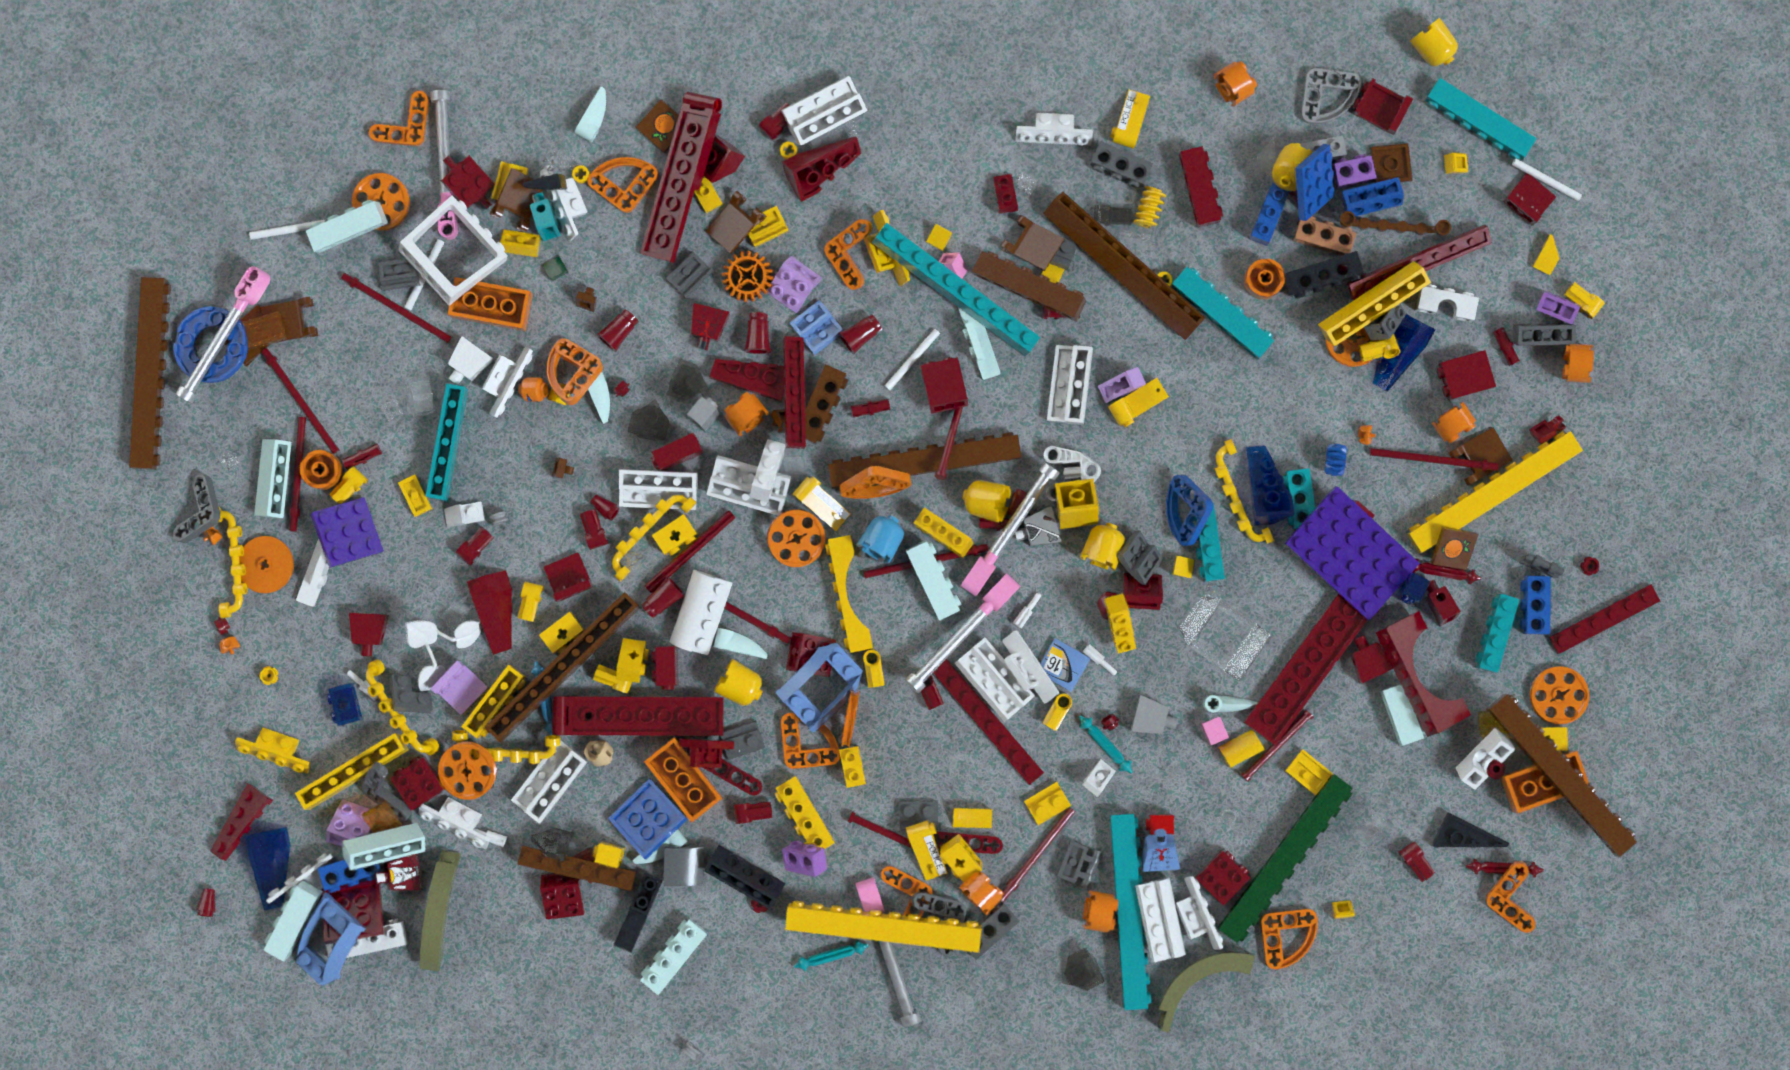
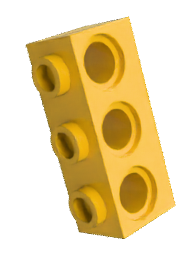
M925 507L914 521L917 529L962 559L973 545V540Z
M1123 593L1105 598L1111 635L1117 653L1136 649L1130 612Z

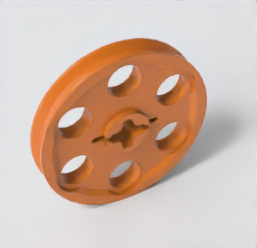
M385 173L371 174L362 179L355 187L352 195V207L356 209L362 206V203L358 201V195L362 192L367 194V200L377 201L383 197L385 204H381L384 214L390 216L391 222L389 225L381 226L374 230L386 231L393 229L406 218L410 208L409 193L404 184L394 176ZM374 179H379L381 182L380 187L377 189L371 187V182ZM397 183L399 190L393 194L389 191V187L391 184ZM398 201L404 204V209L400 212L394 209V205Z
M1364 327L1357 331L1355 335L1365 338L1357 339L1356 343H1353V340L1345 339L1339 343L1344 348L1341 354L1335 353L1333 350L1334 346L1325 339L1328 352L1337 362L1345 366L1358 367L1372 361L1363 362L1361 358L1359 362H1354L1351 359L1352 352L1360 353L1359 345L1371 341Z
M800 509L787 510L779 514L772 521L767 534L768 547L772 555L786 566L803 567L809 565L823 551L825 545L824 528L821 522L810 512ZM786 516L793 517L794 521L791 526L783 524V519ZM806 517L811 518L813 521L812 525L808 528L802 525V521ZM781 532L782 540L774 542L772 540L773 533ZM795 533L798 536L801 535V537L799 538L800 542L796 543L795 541H791V539L794 538L793 534ZM817 534L820 536V542L817 545L811 544L810 538L812 535ZM783 549H789L791 552L790 557L782 559L780 552ZM807 550L809 558L804 561L800 560L799 553Z
M1561 666L1551 667L1542 671L1534 679L1530 689V701L1536 714L1543 720L1553 724H1567L1577 720L1585 712L1589 703V689L1584 678L1575 670ZM1548 673L1554 676L1552 684H1547L1544 680L1545 675ZM1567 673L1572 674L1574 677L1571 684H1566L1564 681V675ZM1538 690H1542L1545 693L1543 701H1538L1535 697ZM1557 690L1559 692H1565L1562 696L1563 700L1554 699L1550 701L1557 695ZM1576 690H1581L1584 694L1583 699L1580 701L1574 698ZM1569 706L1575 711L1574 715L1570 718L1565 715V709ZM1548 707L1555 709V715L1552 718L1547 717L1545 714Z
M851 689L841 747L847 745L850 748L860 693V691L857 693L853 692V689Z
M460 742L451 746L444 752L439 761L438 774L442 785L451 795L460 799L472 800L483 796L490 790L496 779V764L492 755L486 748L474 742ZM472 749L479 752L480 756L478 759L471 757L470 752ZM453 750H458L461 753L459 760L453 758ZM483 765H487L490 768L491 772L489 775L483 774L481 770ZM448 766L453 769V776L445 774V767ZM466 766L468 770H471V772L468 775L467 772H464L463 770L466 768ZM459 782L464 785L463 792L456 790V783ZM474 782H480L483 790L476 791L474 789Z

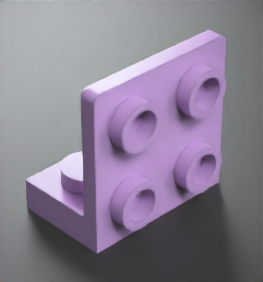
M791 256L782 264L771 282V288H768L767 291L772 297L797 313L812 289L819 284L822 277Z
M456 661L430 689L435 694H439L462 715L488 687L461 661Z
M341 800L326 830V842L343 847L342 841L368 835L377 817V812L352 802Z

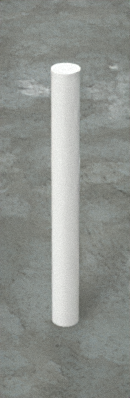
M1516 158L1514 159L1512 165L1567 196L1577 201L1580 200L1582 194Z
M325 220L249 232V236L253 240L306 231L311 228L310 225L317 222L324 223Z
M437 239L428 257L433 264L444 244L439 239ZM421 275L419 276L420 286L413 288L404 308L412 310L426 281Z
M936 329L928 335L884 385L888 390L895 386L939 336L940 333Z

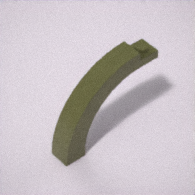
M442 850L439 861L436 863L423 923L420 969L439 972L443 959L444 933L449 901L461 853Z
M1234 951L1219 952L1204 956L1182 969L1169 983L1158 1005L1159 1010L1165 1011L1164 1014H1160L1158 1025H1161V1031L1169 1033L1177 1005L1192 985L1204 977L1219 972L1232 971L1250 975L1255 955Z

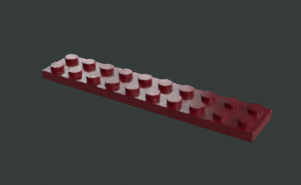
M1337 594L1243 723L1276 746L1367 620L1342 596Z

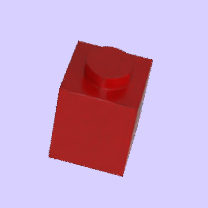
M1149 815V819H1146V830H1149L1150 835H1155V831L1158 829H1164L1167 834L1174 835V815Z

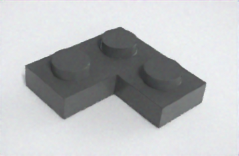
M392 674L390 676L393 711L431 714L433 710L431 693L412 692L410 675Z

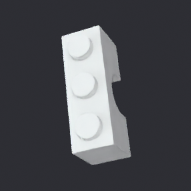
M1431 284L1419 290L1415 311L1434 315L1437 313L1440 302H1448L1454 309L1452 319L1473 322L1475 320L1479 298L1474 297L1473 293L1463 292V294L1455 293L1456 290L1450 288L1440 290L1436 289L1437 286Z
M767 439L752 483L750 498L769 502L776 474L779 472L784 457L785 444Z
M1494 728L1456 767L1461 781L1476 789L1488 777L1486 770L1489 763L1493 759L1502 763L1515 750L1510 738Z

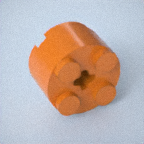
M1242 61L1232 62L1213 76L1218 81L1215 84L1217 90L1226 102H1232L1231 106H1236L1253 95L1255 92L1254 88L1257 87L1255 79L1249 76L1246 65Z
M1273 259L1255 261L1248 268L1244 276V286L1247 292L1254 298L1261 300L1274 297L1281 290L1285 282L1282 266ZM1267 276L1266 281L1262 282L1261 277Z
M1566 345L1563 350V360L1567 361L1562 369V379H1566V382H1591L1592 377H1589V372H1593V345Z
M749 392L744 393L739 398L740 401L735 405L731 404L724 410L726 413L724 418L738 436H743L741 433L743 431L749 433L764 421L762 418L764 414L766 416L769 414L756 395L749 394Z
M1464 402L1460 403L1462 407L1458 408L1456 405L1441 415L1438 423L1435 420L1431 423L1444 442L1448 441L1450 444L1459 438L1458 434L1464 430L1467 433L1475 427L1474 422L1477 420Z
M314 450L308 453L302 460L300 474L309 486L319 490H328L340 482L343 467L335 455L324 450ZM321 466L325 468V471H322V474L318 472V470L321 469Z
M975 872L959 889L976 907H980L982 912L987 915L1003 899L1004 893L997 886L990 885L989 882L991 880L983 872Z
M1089 890L1088 894L1091 896L1090 898L1086 897L1083 919L1086 920V924H1083V929L1106 933L1109 930H1113L1115 926L1113 914L1114 911H1117L1118 899H1115L1113 894Z

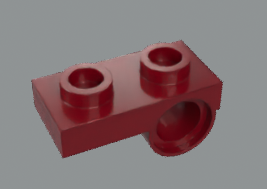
M1012 174L993 176L999 214L1018 211Z

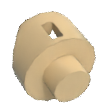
M605 740L590 741L584 749V755L594 766H606L612 761L613 748Z

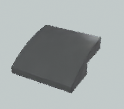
M1141 530L1132 533L1117 555L1125 569L1142 585L1147 583L1163 560L1156 546L1148 545Z
M704 846L665 847L664 886L703 884Z

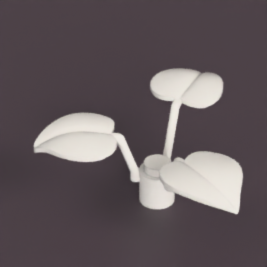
M430 621L406 623L408 645L412 648L425 645L433 662L432 666L424 667L418 676V688L420 691L430 690L446 673V669L442 665L437 666L429 644L434 643L437 640V635H440L455 642L457 648L469 647L481 633V621L461 623L455 629L454 637L440 632L436 625Z

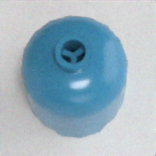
M891 515L889 517L877 516L871 521L859 539L857 546H863L862 551L876 560L880 557L885 559V564H890L903 540L904 530L898 524L899 520Z

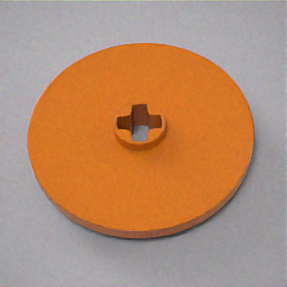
M271 536L256 537L245 544L243 547L244 555L239 556L240 564H244L246 568V574L241 576L242 582L246 583L249 589L258 593H273L283 588L290 580L294 569L293 556L288 546L280 539ZM267 561L269 567L264 568V566L261 565V563Z

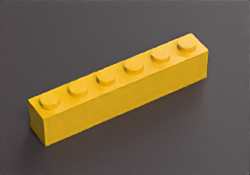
M1413 261L1319 323L1318 326L1325 339L1333 346H1336L1431 282L1424 268Z
M394 733L299 790L295 795L304 810H311L366 777L368 770L375 762L386 765L409 751V749L401 741V735Z

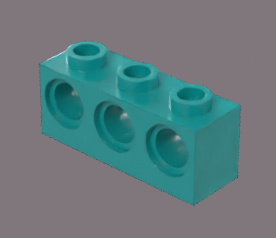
M1310 468L1286 471L1285 476H1282L1283 487H1287L1288 494L1285 495L1286 507L1289 506L1290 514L1287 515L1289 526L1292 525L1293 529H1297L1302 524L1297 519L1299 513L1305 514L1307 518L1315 509ZM1293 475L1301 478L1300 485L1293 484ZM1296 494L1303 496L1304 502L1302 504L1295 502Z

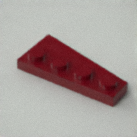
M715 359L709 379L782 402L784 397V366Z
M247 783L210 852L219 859L226 861L240 844L241 836L251 830L252 827L250 825L252 822L262 816L264 813L262 811L266 804L270 805L273 799L255 786Z

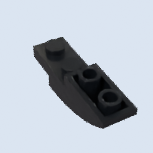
M648 873L644 874L615 940V947L632 953L663 882L662 879Z

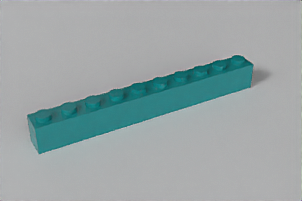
M888 223L883 226L872 241L875 246L1022 355L1026 356L1041 338Z
M1133 813L1110 815L1115 897L1118 899L1117 925L1123 1009H1148V1004H1151V994L1147 992L1146 984H1150L1149 972H1145V965H1148V954L1144 953V945H1147V940L1142 930L1144 925L1135 887L1136 885L1143 884L1142 875L1138 874V868H1141V857L1137 856L1140 840L1139 837H1136L1135 829L1139 828L1138 817H1134Z

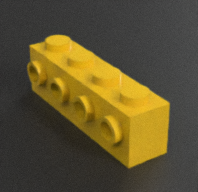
M508 665L461 727L475 738L485 737L489 732L484 727L501 712L505 705L507 706L514 699L512 695L516 690L520 691L526 683L524 681L526 676L512 665Z
M796 776L776 787L777 792H775V795L780 803L784 802L787 808L784 811L790 820L793 818L797 825L794 828L799 836L803 835L807 842L804 844H814L817 847L826 849L835 843Z

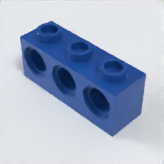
M1399 177L1342 191L1345 212H1352L1355 217L1403 205L1404 192Z
M1274 183L1270 185L1249 238L1250 240L1265 246L1270 243L1290 191L1283 190Z
M1525 576L1520 584L1521 592H1524V599H1521L1520 609L1524 611V618L1520 620V629L1523 630V634L1548 635L1550 634L1551 576ZM1533 581H1536L1539 584V589L1537 591H1534L1531 588V583ZM1533 600L1539 603V608L1536 611L1531 608ZM1533 619L1539 623V627L1536 630L1531 627Z
M345 860L317 868L324 891L328 890L329 893L340 890V886L347 884L348 887L357 885L359 880L366 878L367 881L375 879V873L381 872L377 863L374 864L372 872H366L362 867L355 869L356 874L353 878H347L344 875V870L348 867ZM328 873L336 875L337 880L334 884H328L325 881V876Z

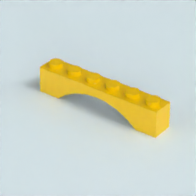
M851 535L828 539L829 544H825L827 556L831 555L832 563H829L831 574H835L836 581L833 582V588L835 593H839L840 600L836 601L838 612H842L844 618L840 620L842 631L846 630L847 638H844L846 650L850 649V653L873 649L870 630L856 617L847 597V572L850 562L854 557Z

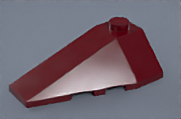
M854 136L798 153L782 161L786 178L801 202L818 194L822 190L820 185L827 179L832 181L835 178L833 174L840 167L845 169L861 154L858 138Z
M506 570L466 581L493 655L512 649V587Z

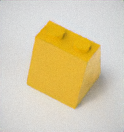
M1094 479L1055 483L1060 529L1098 524L1099 505Z

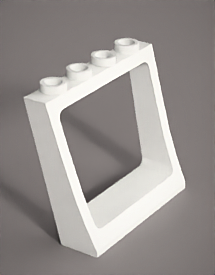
M452 195L408 234L399 245V252L449 306L507 260L504 246L500 242L496 243L492 239L491 232L479 225V219L474 214L470 215L466 211L467 207L461 200L457 201ZM449 210H452L495 257V259L458 286H453L415 244Z

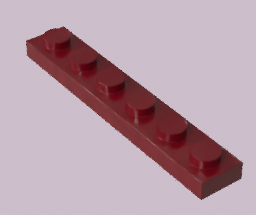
M785 336L783 338L785 448L805 449L804 337Z
M1652 584L1550 636L1549 639L1557 654H1560L1660 602V599Z

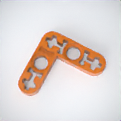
M416 91L412 94L407 127L375 124L369 129L370 138L378 143L407 146L422 145L425 139L429 106L427 94L423 91ZM419 95H422V98L425 99L420 104V108L424 109V111L419 109L413 110L414 107L418 108V102L415 101V98H419ZM416 114L423 116V120L419 124L413 122V116ZM411 126L422 127V130H417V134L421 137L416 142L411 138V136L415 135V129H411ZM377 129H380L382 133H387L386 129H389L388 140L386 139L385 135H379V137L376 138L373 132H376ZM397 130L401 131V139L393 140L392 133Z
M859 219L830 240L824 248L826 256L846 286L852 290L859 289L864 285V277L847 251L872 232V223L867 219ZM860 224H866L865 231L855 232L861 228ZM846 233L851 234L853 237L850 244H847L844 240ZM832 246H837L836 253H831ZM838 255H843V257H840L837 260H835V258H837ZM842 260L848 262L849 267L847 270L841 269L840 263ZM852 270L854 271L853 273H850L851 275H845L846 273H849ZM857 277V284H852L853 278Z
M1516 861L1489 891L1486 901L1491 909L1519 930L1529 933L1534 930L1536 925L1534 917L1510 899L1529 873L1525 862ZM1516 867H1517V868L1523 867V872H1524V873H1523V874H1522V873H1518V874H1517V876H1516V879L1518 880L1517 882L1515 881V879H1514L1513 877L1509 876V874H1511L1512 876H1514V875L1516 874V869H1515ZM1506 880L1513 883V887L1509 890H1505L1502 887V883ZM1492 896L1494 898L1499 896V901L1503 904L1502 910H1500L1501 905L1498 902L1492 903ZM1508 907H1514L1517 912L1514 916H1508L1505 910ZM1520 913H1522L1521 918L1523 920H1530L1531 926L1526 925L1523 927L1522 920L1518 918Z
M886 866L881 871V878L885 883L910 896L919 892V889H924V887L928 888L927 892L929 894H933L931 886L895 867ZM891 869L893 870V875L897 877L898 873L902 874L898 885L894 884L896 880L893 878L887 880L884 872H889ZM904 878L911 879V888L904 889L901 886V881ZM911 899L902 916H906V914H911ZM921 910V912L918 914V915L920 916V918L922 917V915H923V913H924V911H922V910Z

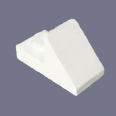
M482 502L465 505L458 504L444 509L447 528L485 521Z
M1100 759L1084 779L1082 785L1098 797L1116 771Z

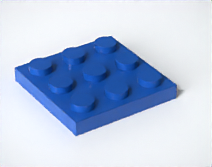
M1322 144L1295 168L1299 220L1307 221L1334 197L1335 189L1332 179L1334 173L1329 144Z
M650 778L608 818L645 860L688 820Z

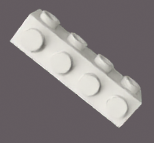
M398 918L386 921L387 925H383L384 935L356 939L357 942L347 958L407 945L408 940L404 921L398 922ZM336 943L326 945L328 958Z

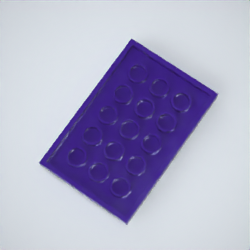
M1334 486L1284 543L1368 621L1420 564L1338 486Z

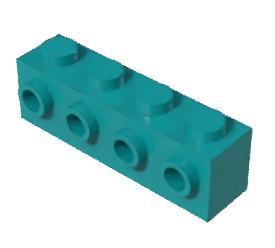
M1213 503V510L1197 539L1199 548H1196L1197 559L1201 560L1199 575L1200 579L1203 578L1204 582L1225 579ZM1194 517L1193 522L1195 521L1196 527L1198 521L1197 518Z
M1497 594L1496 597H1493L1491 608L1493 609L1491 615H1488L1485 626H1487V629L1480 640L1482 646L1480 652H1477L1475 657V663H1477L1475 668L1491 673L1499 672L1520 599L1504 594Z

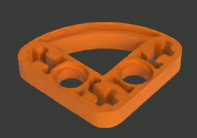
M621 157L609 160L598 166L591 172L587 182L591 189L621 212L630 213L656 182L658 171L653 165L641 159ZM622 166L642 169L625 191L603 174L611 169ZM651 170H654V177H649L646 180V183H649L648 186H646L644 182L639 180L640 177H642L643 180L646 178V171L650 172ZM593 177H600L599 180L603 185H605V182H608V184L604 186L602 192L599 191L600 189H602L600 185H592ZM640 184L643 186L641 194L633 192L635 185ZM609 188H615L617 194L615 197L609 198L606 195V191ZM629 192L633 197L637 198L636 201H634L633 198L631 199V201L629 202L631 205L630 208H622V201H628V199L630 198V196L627 195Z
M565 338L555 343L547 361L549 383L555 394L568 405H574L579 402L603 370V364L597 356ZM562 346H563V347H566V346H567V348L569 349V351H571L570 354H569V352H568L567 350H565V349L561 350V347H562ZM576 354H584L581 360H574ZM560 357L579 368L563 389L557 380V364ZM591 364H593V365L597 364V367H596V368H595V367H592V368H591L590 365H591ZM580 377H587V381L584 384L577 383Z
M871 466L846 480L839 487L842 497L868 499L900 492L910 487L912 483L908 473L880 466Z
M787 713L781 718L784 760L787 767L797 769L834 765L840 760L838 743L825 724L818 728V730L826 737L830 748L801 750L798 721L802 720L795 713ZM787 716L795 719V723L792 724V730L796 728L797 733L790 732L785 734L784 730H789L788 724H784ZM790 735L797 738L796 745L792 747L786 744V738ZM831 750L834 754H837V758H834L833 762H830V759L827 758L824 759L825 763H820L821 755L819 751H824L823 755H828ZM811 752L818 755V761L814 764L807 761V756ZM800 753H805L804 761L806 765H801L802 761L796 762L795 766L788 762L792 754L795 755V758H800Z
M1297 909L1271 912L1262 916L1260 923L1266 965L1271 969H1282L1296 963L1308 952L1314 942L1318 925L1317 915L1313 910ZM1306 912L1313 915L1310 923H1307L1306 920H1300L1301 924L1297 925L1298 917L1296 913H1299L1300 917L1306 916ZM1287 914H1291L1294 917V922L1291 925H1286L1283 921L1284 916ZM1277 915H1280L1282 926L1278 927L1279 923H1272V927H1269L1264 921L1268 920L1269 916L1271 919L1276 920L1278 919ZM1308 927L1307 935L1302 945L1292 955L1283 959L1280 930ZM1271 935L1277 938V943L1273 947L1268 946L1266 942L1267 938ZM1279 948V952H1275V957L1279 958V962H1276V966H1273V963H1269V959H1272V952L1268 953L1267 950Z

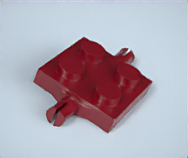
M448 155L443 161L450 170L440 181L458 201H463L467 208L479 201L487 210L492 204L485 195L495 183L470 155L457 164Z

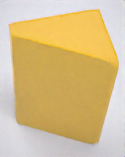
M503 229L500 243L504 246V252L538 257L541 236Z
M953 808V827L992 828V809Z

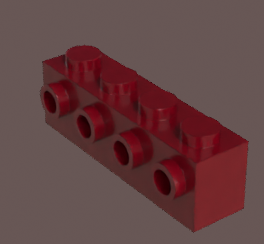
M1203 146L1180 151L1179 159L1196 227L1200 228L1219 223L1221 217H1223L1221 206L1217 205L1218 192L1217 188H1213L1212 185L1214 176L1212 169H1208V152L1204 151Z

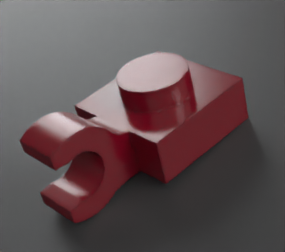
M1558 415L1550 422L1543 420L1529 429L1530 434L1540 444H1543L1556 436V431L1560 432L1566 428L1562 423L1564 419Z

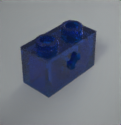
M1409 573L1406 580L1401 584L1397 596L1401 597L1400 601L1408 605L1421 602L1430 581L1415 573Z
M354 683L328 689L327 700L329 705L333 707L334 712L331 715L333 722L337 723V726H344L363 720ZM342 700L343 702L348 703V706L345 707L346 710L344 708H340Z

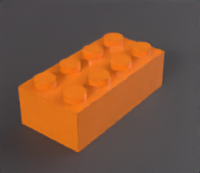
M455 277L453 286H458L466 279ZM478 282L449 306L447 315L451 318L526 332L533 294L527 290Z
M676 737L644 761L691 823L723 799V796L700 767H690V754L684 747H679V740Z
M1578 751L1563 753L1570 760L1569 765L1573 769L1577 768L1584 776L1582 778L1584 782L1588 784L1589 781ZM1534 764L1504 774L1500 778L1513 813H1521L1563 798Z

